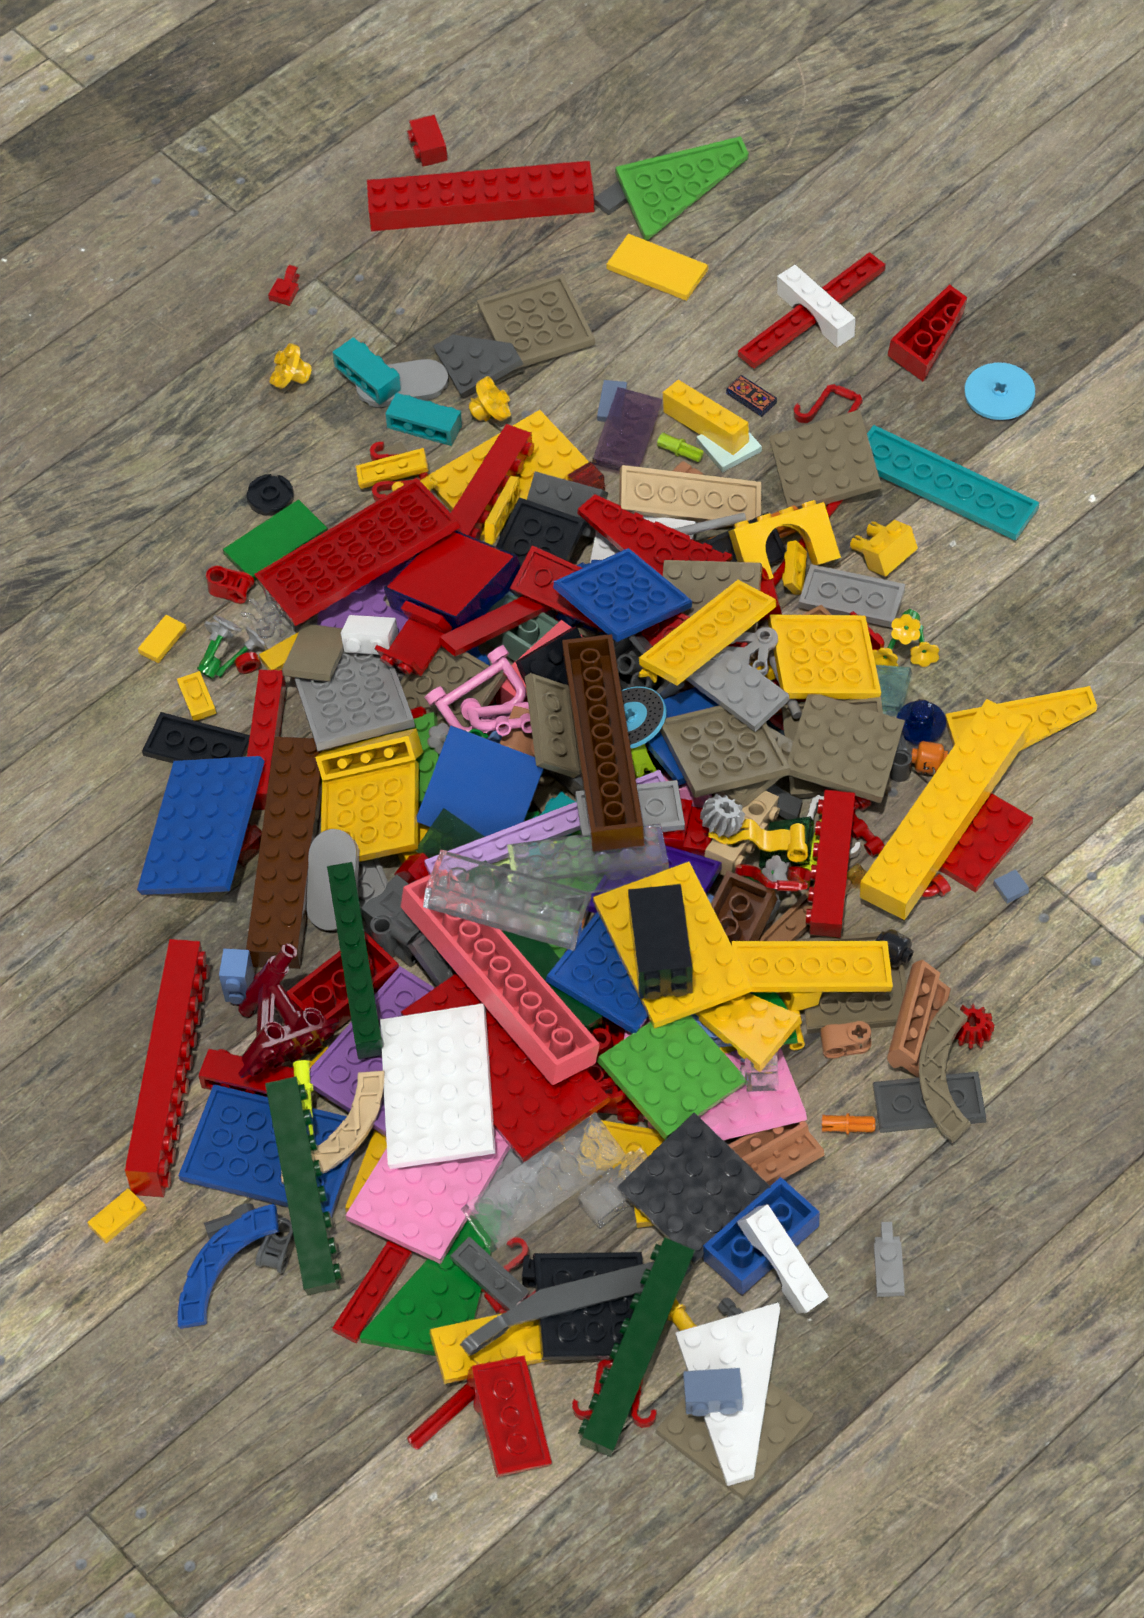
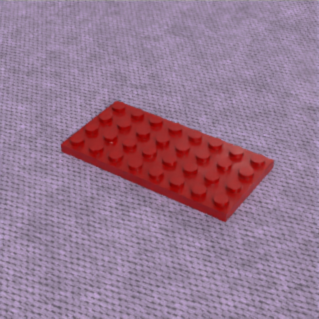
M416 477L254 575L258 583L284 614L297 626L320 611L327 609L340 599L347 597L360 587L369 584L380 575L389 572L400 563L409 560L420 551L429 548L445 536H449L460 528V524Z
M456 973L402 1010L401 1015H413L483 1003ZM486 1008L494 1128L524 1163L609 1103L610 1098L586 1069L552 1085Z

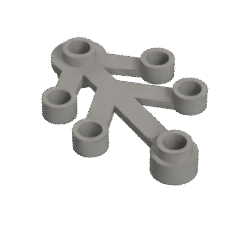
M762 627L755 633L744 632L730 643L733 644L736 641L750 643L746 647L726 646L727 649L748 664L750 663V656L758 651V660L753 663V668L757 670L758 666H764V669L757 670L764 676L768 673L767 660L769 651L778 642L777 632L770 627Z

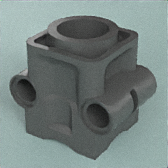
M396 875L387 883L385 890L379 896L370 899L361 907V912L366 924L364 927L365 932L392 958L397 956L408 966L412 967L418 960L407 945L420 936L422 932L401 908L403 887L408 885V883Z

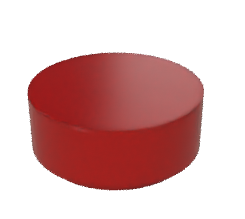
M255 652L244 653L235 660L237 671L243 674L257 670L261 664L258 654Z

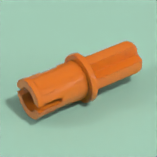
M847 1113L846 1116L822 1115V1132L837 1131L846 1132V1134L850 1132H874L876 1121L873 1116H850V1113Z

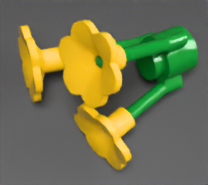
M908 609L903 612L901 618H895L892 621V639L888 647L873 650L876 668L882 673H888L889 670L896 671L898 668V657L892 651L898 639L905 645L909 644L911 640L919 639L920 643L918 646L910 650L911 663L927 667L930 663H935L939 660V647L925 642L924 626L920 624V615L912 609Z

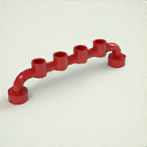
M855 796L851 835L855 840L863 837L867 842L864 844L866 852L871 857H874L876 854H880L885 845L878 836H875L869 830L867 824L855 814L857 808L863 811L871 805V801ZM938 874L930 882L932 886L927 887L921 897H932L936 894L943 897L951 891V887L947 880L941 874Z

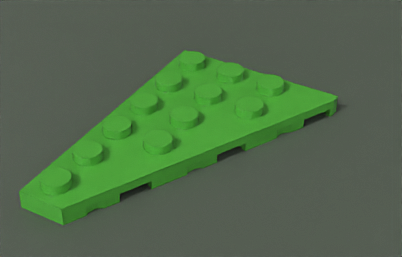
M741 136L615 168V174L644 240L652 238L748 159L749 153Z

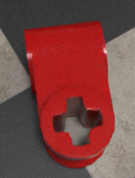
M212 566L206 572L208 592L214 597L231 600L238 604L246 602V594L255 582L254 578L248 573L238 572L222 566Z

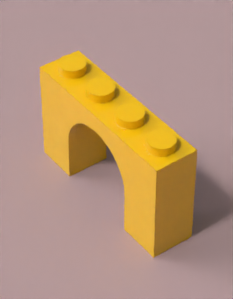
M813 500L801 504L802 509L794 511L793 507L780 510V515L771 517L769 513L757 517L758 522L749 524L748 520L734 524L735 529L728 532L737 562L761 563L768 573L769 580L774 578L765 547L766 540L771 531L781 526L792 528L802 536L811 564L820 565L841 558L824 502L816 504V501Z

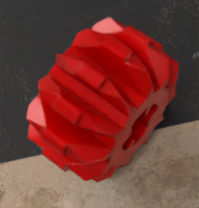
M974 1003L969 1009L964 1005L960 1007V1010L968 1016V1021L961 1027L954 1038L958 1039L959 1046L967 1043L970 1050L973 1044H977L981 1048L984 1041L989 1042L995 1027L992 1022L993 1017L991 1013H985L984 1006L980 1009H975Z

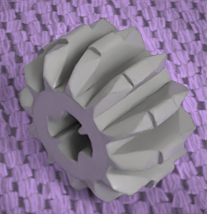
M716 794L714 797L706 800L700 813V819L703 821L702 826L709 828V833L715 832L718 837L724 835L729 838L742 827L745 813L742 811L743 806L736 804V799L730 800L727 795L721 797Z

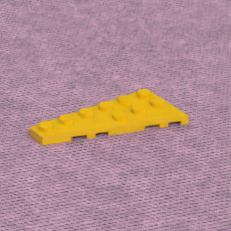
M1091 686L998 703V705L1031 720L1029 738L1021 750L1097 711V704ZM981 707L945 714V721L953 746Z
M750 993L695 1013L703 1025L724 1043H730L738 1050V1054L743 1059L748 1058L754 1063V1068L759 1072L764 1069L797 1028L801 1019V1015Z

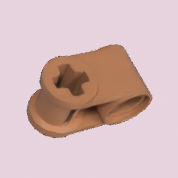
M865 1022L831 1024L820 1029L823 1054L826 1058L834 1059L842 1056L864 1054L871 1048V1028Z

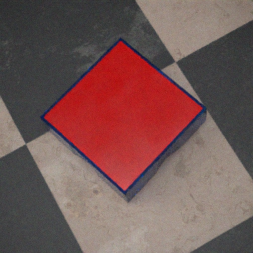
M455 530L449 536H445L429 548L417 553L384 587V591L391 609L405 614L401 607L405 601H408L443 616L452 627V630L487 614L489 609L511 590L510 587L521 566L517 555Z

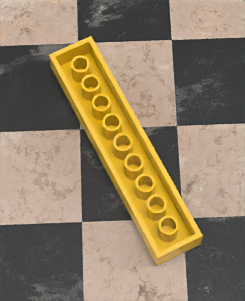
M988 699L985 700L861 880L860 898L903 920L907 918L1029 738L1030 719Z

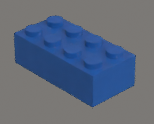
M782 1177L775 1181L771 1188L766 1189L703 1245V1252L705 1253L703 1260L741 1295L746 1293L766 1275L773 1266L758 1248L751 1245L738 1225V1220L758 1206L768 1204L796 1247L819 1227L820 1212Z

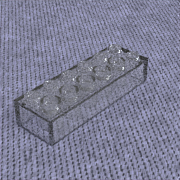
M661 823L643 826L644 846L593 852L590 833L508 844V858L515 900L518 903L610 891L669 869Z
M440 850L426 885L423 907L575 951L588 914L592 893Z
M594 1112L469 1201L461 1210L493 1253L626 1157V1154L596 1112Z

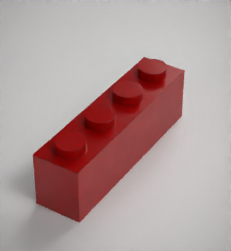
M208 1049L198 1075L201 1088L212 1090L213 1085H218L268 1097L265 1083L294 1077V1068L281 1065L274 1070L271 1068L265 1069L255 1077L249 1075L241 1078L238 1073L244 1066L242 1056L231 1054L223 1049Z

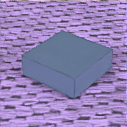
M1016 869L995 879L993 882L994 887L1006 903L1029 893V887Z

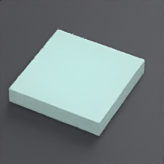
M750 432L749 442L734 455L718 446L703 434L696 437L697 444L722 472L762 452V446Z

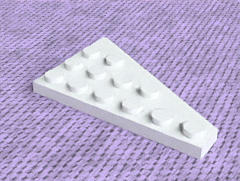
M779 1303L676 1332V1340L687 1371L740 1368L742 1411H737L733 1414L712 1412L703 1416L727 1486L753 1479L755 1475L780 1314Z

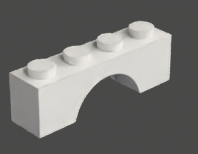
M793 265L777 276V294L791 307L797 304L805 306L816 318L822 335L836 347H839L855 336V317L796 265Z
M768 1204L758 1206L737 1221L751 1245L758 1248L776 1270L782 1283V1292L797 1314L807 1313L828 1298V1295Z

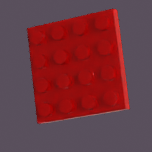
M991 793L939 871L976 893L1031 826L1033 817Z

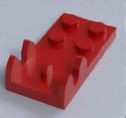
M525 1355L471 1366L468 1370L467 1381L468 1385L471 1388L474 1387L475 1390L473 1406L475 1411L481 1414L496 1477L550 1466L552 1461Z

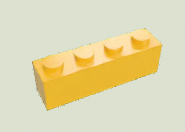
M677 380L663 391L664 413L696 433L703 434L730 454H736L749 442V423L682 381Z
M417 728L331 749H324L315 758L322 781L416 760L423 753Z

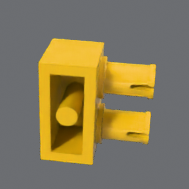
M893 520L887 526L872 521L866 530L867 535L873 537L870 541L856 535L850 542L852 550L864 554L868 570L885 577L918 549L912 527L897 520Z

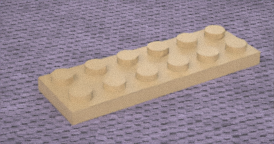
M622 465L620 468L619 505H621L622 509L633 514L636 512L643 516L695 522L709 521L744 512L746 520L749 521L761 515V482Z

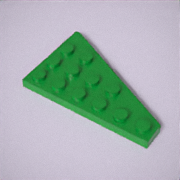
M475 1206L442 1263L439 1264L428 1258L364 1329L360 1336L361 1343L436 1356L429 1334L431 1329L475 1320L482 1296V1287L450 1259V1256L468 1237L472 1238L492 1256L502 1216L501 1210Z

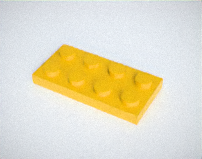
M501 1314L431 1329L429 1334L444 1384L467 1379L468 1370L474 1365L525 1355L527 1365L549 1361L541 1360L538 1319L512 1326L499 1338L471 1356H468L460 1346L461 1342Z

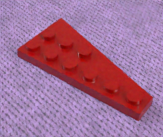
M596 494L578 508L577 514L585 519L586 522L618 550L623 551L629 548L662 576L664 560L730 562L733 557L730 553L719 552L713 549V546L690 539L689 535L657 521L653 523L644 519V516L635 512L633 514L622 509L621 505Z

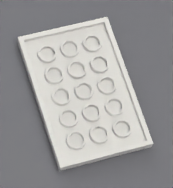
M484 1004L380 1019L383 1044L382 1064L383 1071H385L384 1102L389 1168L395 1169L496 1154L486 1008Z

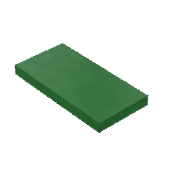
M298 499L223 548V554L241 572L248 573L256 581L255 573L326 532L328 529Z

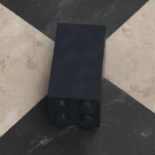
M681 884L628 889L629 919L640 999L647 998L652 1000L661 996L671 995L681 997L693 993L692 961Z

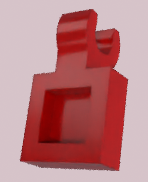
M288 265L284 279H276L268 294L270 301L287 306L291 305L299 291L298 283H296L299 279V274L296 273L298 270L297 266Z

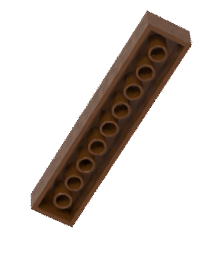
M612 634L562 640L564 665L592 851L644 846L643 821Z
M275 737L246 945V950L250 951L253 967H264L268 959L276 956L281 947L288 943L297 950V955L289 964V968H301L307 920L306 900L309 849L318 833L322 801V778L315 757L323 750L317 751L313 738Z

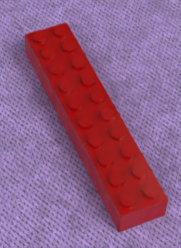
M590 161L367 180L371 232L595 212Z
M169 939L125 1165V1174L130 1190L137 1196L164 1198L165 1189L169 1188L171 1184L169 1167L170 1164H174L176 1155L173 1145L174 1140L178 1141L180 1135L178 1119L183 1117L184 1101H182L183 1094L188 1092L189 1081L186 1076L187 1071H191L193 1065V1056L190 1054L191 1049L195 1048L197 1044L195 1027L200 1025L201 1022L199 1006L200 1002L203 1003L205 1000V987H203L204 980H208L210 971L209 965H206V952L202 951L200 941Z

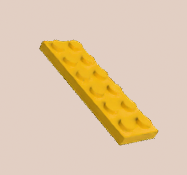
M737 580L639 657V665L678 686L776 607V599Z
M887 941L731 942L752 985V992H891L893 988Z

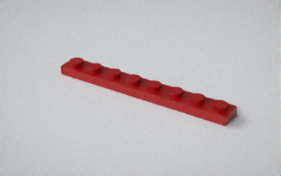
M869 252L823 286L822 289L841 304L884 272L886 264ZM799 304L738 350V357L755 369L815 324L817 320L805 306Z

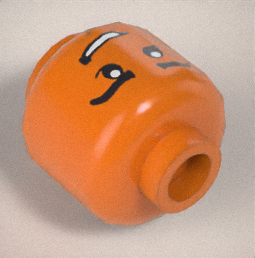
M922 741L918 744L917 749L912 748L911 763L915 764L916 772L934 775L947 757L948 751H944L942 744Z

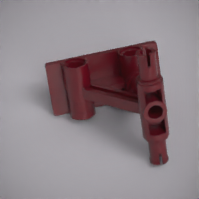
M291 944L283 945L276 956L268 959L261 971L255 975L253 982L246 990L245 999L238 1006L239 1013L244 1017L252 1016L258 1007L256 1037L242 1056L244 1066L238 1073L241 1078L249 1075L255 1077L268 1068L274 1070L287 1061L295 1062L306 1054L311 1056L317 1054L322 1050V1044L325 1040L335 1033L334 1029L339 1023L337 1017L326 1020L324 1015L315 1008H307L304 1012L299 1011L280 984L289 971V964L297 955L296 948ZM274 1007L284 1020V1026L273 1021Z

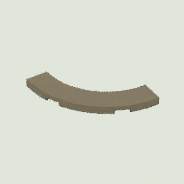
M948 1000L931 1021L922 1043L919 1057V1079L923 1100L932 1120L941 1133L953 1144L971 1126V1123L961 1113L950 1095L946 1079V1063L951 1044L961 1027L968 1021V1016Z

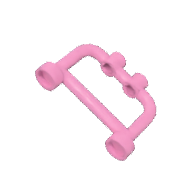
M501 645L487 655L492 663L491 666L450 693L446 694L440 686L428 693L425 699L430 706L434 704L437 706L450 726L470 731L474 728L472 726L463 727L448 705L501 670H503L516 690L515 697L504 704L523 703L526 697V688L506 658L509 652L504 645ZM510 714L486 716L481 718L480 721H495L499 716H505L509 719ZM482 731V732H483V733H486V734H489V733L492 732V731H485V732Z
M468 698L461 704L463 717L470 721L474 729L484 732L497 731L501 736L508 735L511 729L522 728L526 733L532 732L531 723L524 725L527 721H530L529 713H525L520 718L508 719L505 716H499L495 721H480L479 717L511 714L513 706L529 709L528 702L481 707L478 700ZM501 724H506L503 728L499 727Z

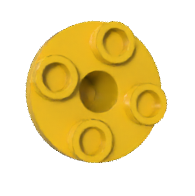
M289 343L283 351L279 350L274 358L276 367L269 382L275 387L282 389L291 380L300 384H305L309 380L312 367L300 358V348L298 345Z
M489 376L476 383L478 397L475 399L471 398L469 403V410L472 416L479 421H488L491 415L499 421L509 418L511 412L508 406L510 401L508 394L504 390L500 391Z

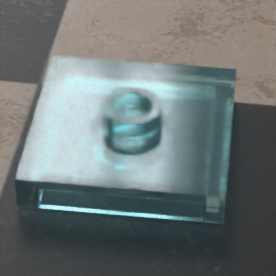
M876 665L881 689L882 710L901 712L912 674L911 668Z

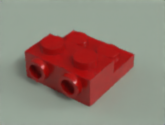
M680 798L685 829L654 833V838H658V843L705 856L706 848L713 838L709 837V828L702 826L703 821L700 819V813L703 808L694 807L693 800Z

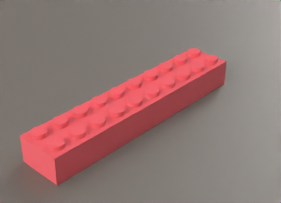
M447 867L403 887L401 901L403 911L552 1085L596 1064L600 1043Z

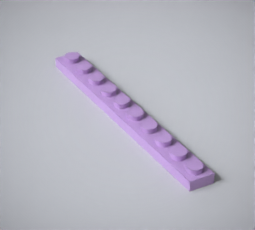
M660 770L636 779V784L665 782ZM574 802L424 860L425 867L429 875L447 867L454 877L457 878L485 860L490 865L581 830L577 803Z

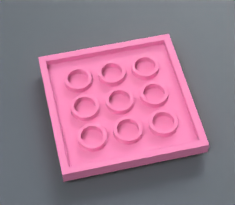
M781 1047L761 1072L754 1068V1063L748 1058L743 1059L738 1054V1050L725 1054L747 1078L746 1085L700 1116L722 1140L807 1120L805 1108Z

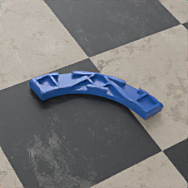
M275 1204L262 1206L241 1215V1218L235 1220L230 1225L222 1227L203 1246L188 1270L183 1292L180 1294L178 1305V1327L180 1329L207 1324V1307L210 1293L224 1266L237 1252L249 1243L269 1234L279 1232L277 1206Z

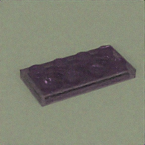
M618 387L596 447L592 464L620 471L622 465L641 467L663 399Z

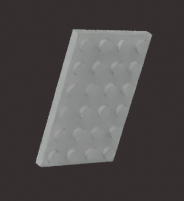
M343 651L331 681L293 677L317 751L415 727L412 713L394 665L390 667L380 660L381 656L378 654L348 653Z

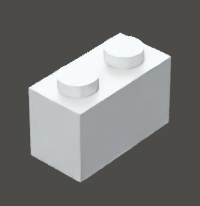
M349 615L341 631L344 652L378 654L374 649L376 645L389 649L399 634L396 618Z

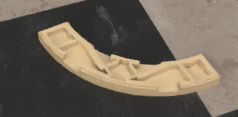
M385 1071L358 1073L356 1094L348 1116L327 1140L318 1145V1150L314 1151L315 1160H320L323 1174L347 1159L369 1134L382 1105ZM281 1171L282 1184H284V1182H283V1176H282V1171Z

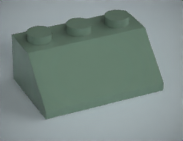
M506 589L477 612L475 619L520 597ZM541 613L539 616L485 643L495 649L504 645L509 652L507 657L516 661L550 631L558 621L545 613Z

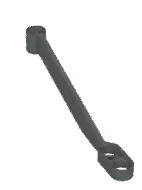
M654 1261L540 1289L506 1313L497 1316L470 1334L461 1342L460 1346L468 1356H471L499 1338L514 1325L633 1296L635 1293L641 1294L645 1286L640 1284L641 1278L646 1268L652 1269ZM689 1264L685 1276L693 1269L691 1264Z

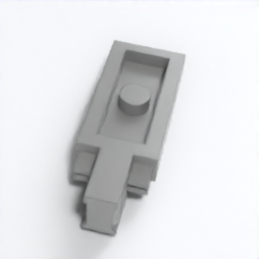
M881 1222V1237H875L874 1243L877 1297L904 1296L900 1237H893L892 1222Z

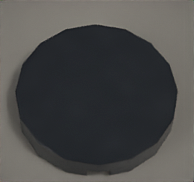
M265 474L254 479L248 486L247 502L250 508L257 514L273 516L291 505L294 500L293 486L288 479L281 475L271 476V474Z

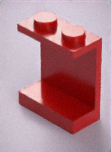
M405 601L401 609L409 619L389 649L376 645L374 649L381 656L380 660L387 666L392 667L396 665L402 672L408 675L414 673L422 676L441 647L439 644L440 636L450 632L452 627L443 616Z

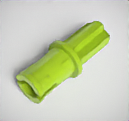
M664 432L660 434L657 441L658 447L673 452L677 457L682 455L699 462L704 453L703 450L687 444L685 439L674 438Z

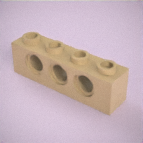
M764 791L742 809L745 813L744 819L754 820L760 828L767 831L770 821L774 822L780 812V808L777 807L779 796ZM740 829L739 831H737V833L748 829ZM713 838L706 848L705 857L722 862L720 874L725 876L727 870L735 873L736 865L745 863L747 854L754 852L756 844L751 840H741L733 844H722Z

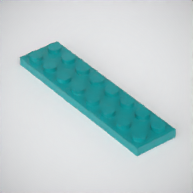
M873 425L867 433L879 477L1016 541L1039 509L1040 502L880 427Z

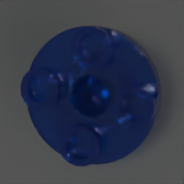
M918 699L904 705L896 717L905 720L902 729L904 739L913 744H919L922 741L934 743L943 735L946 728V717L941 708L923 699Z

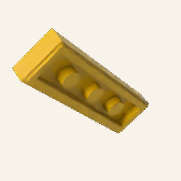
M510 476L485 521V544L493 545L496 542L519 499V477Z

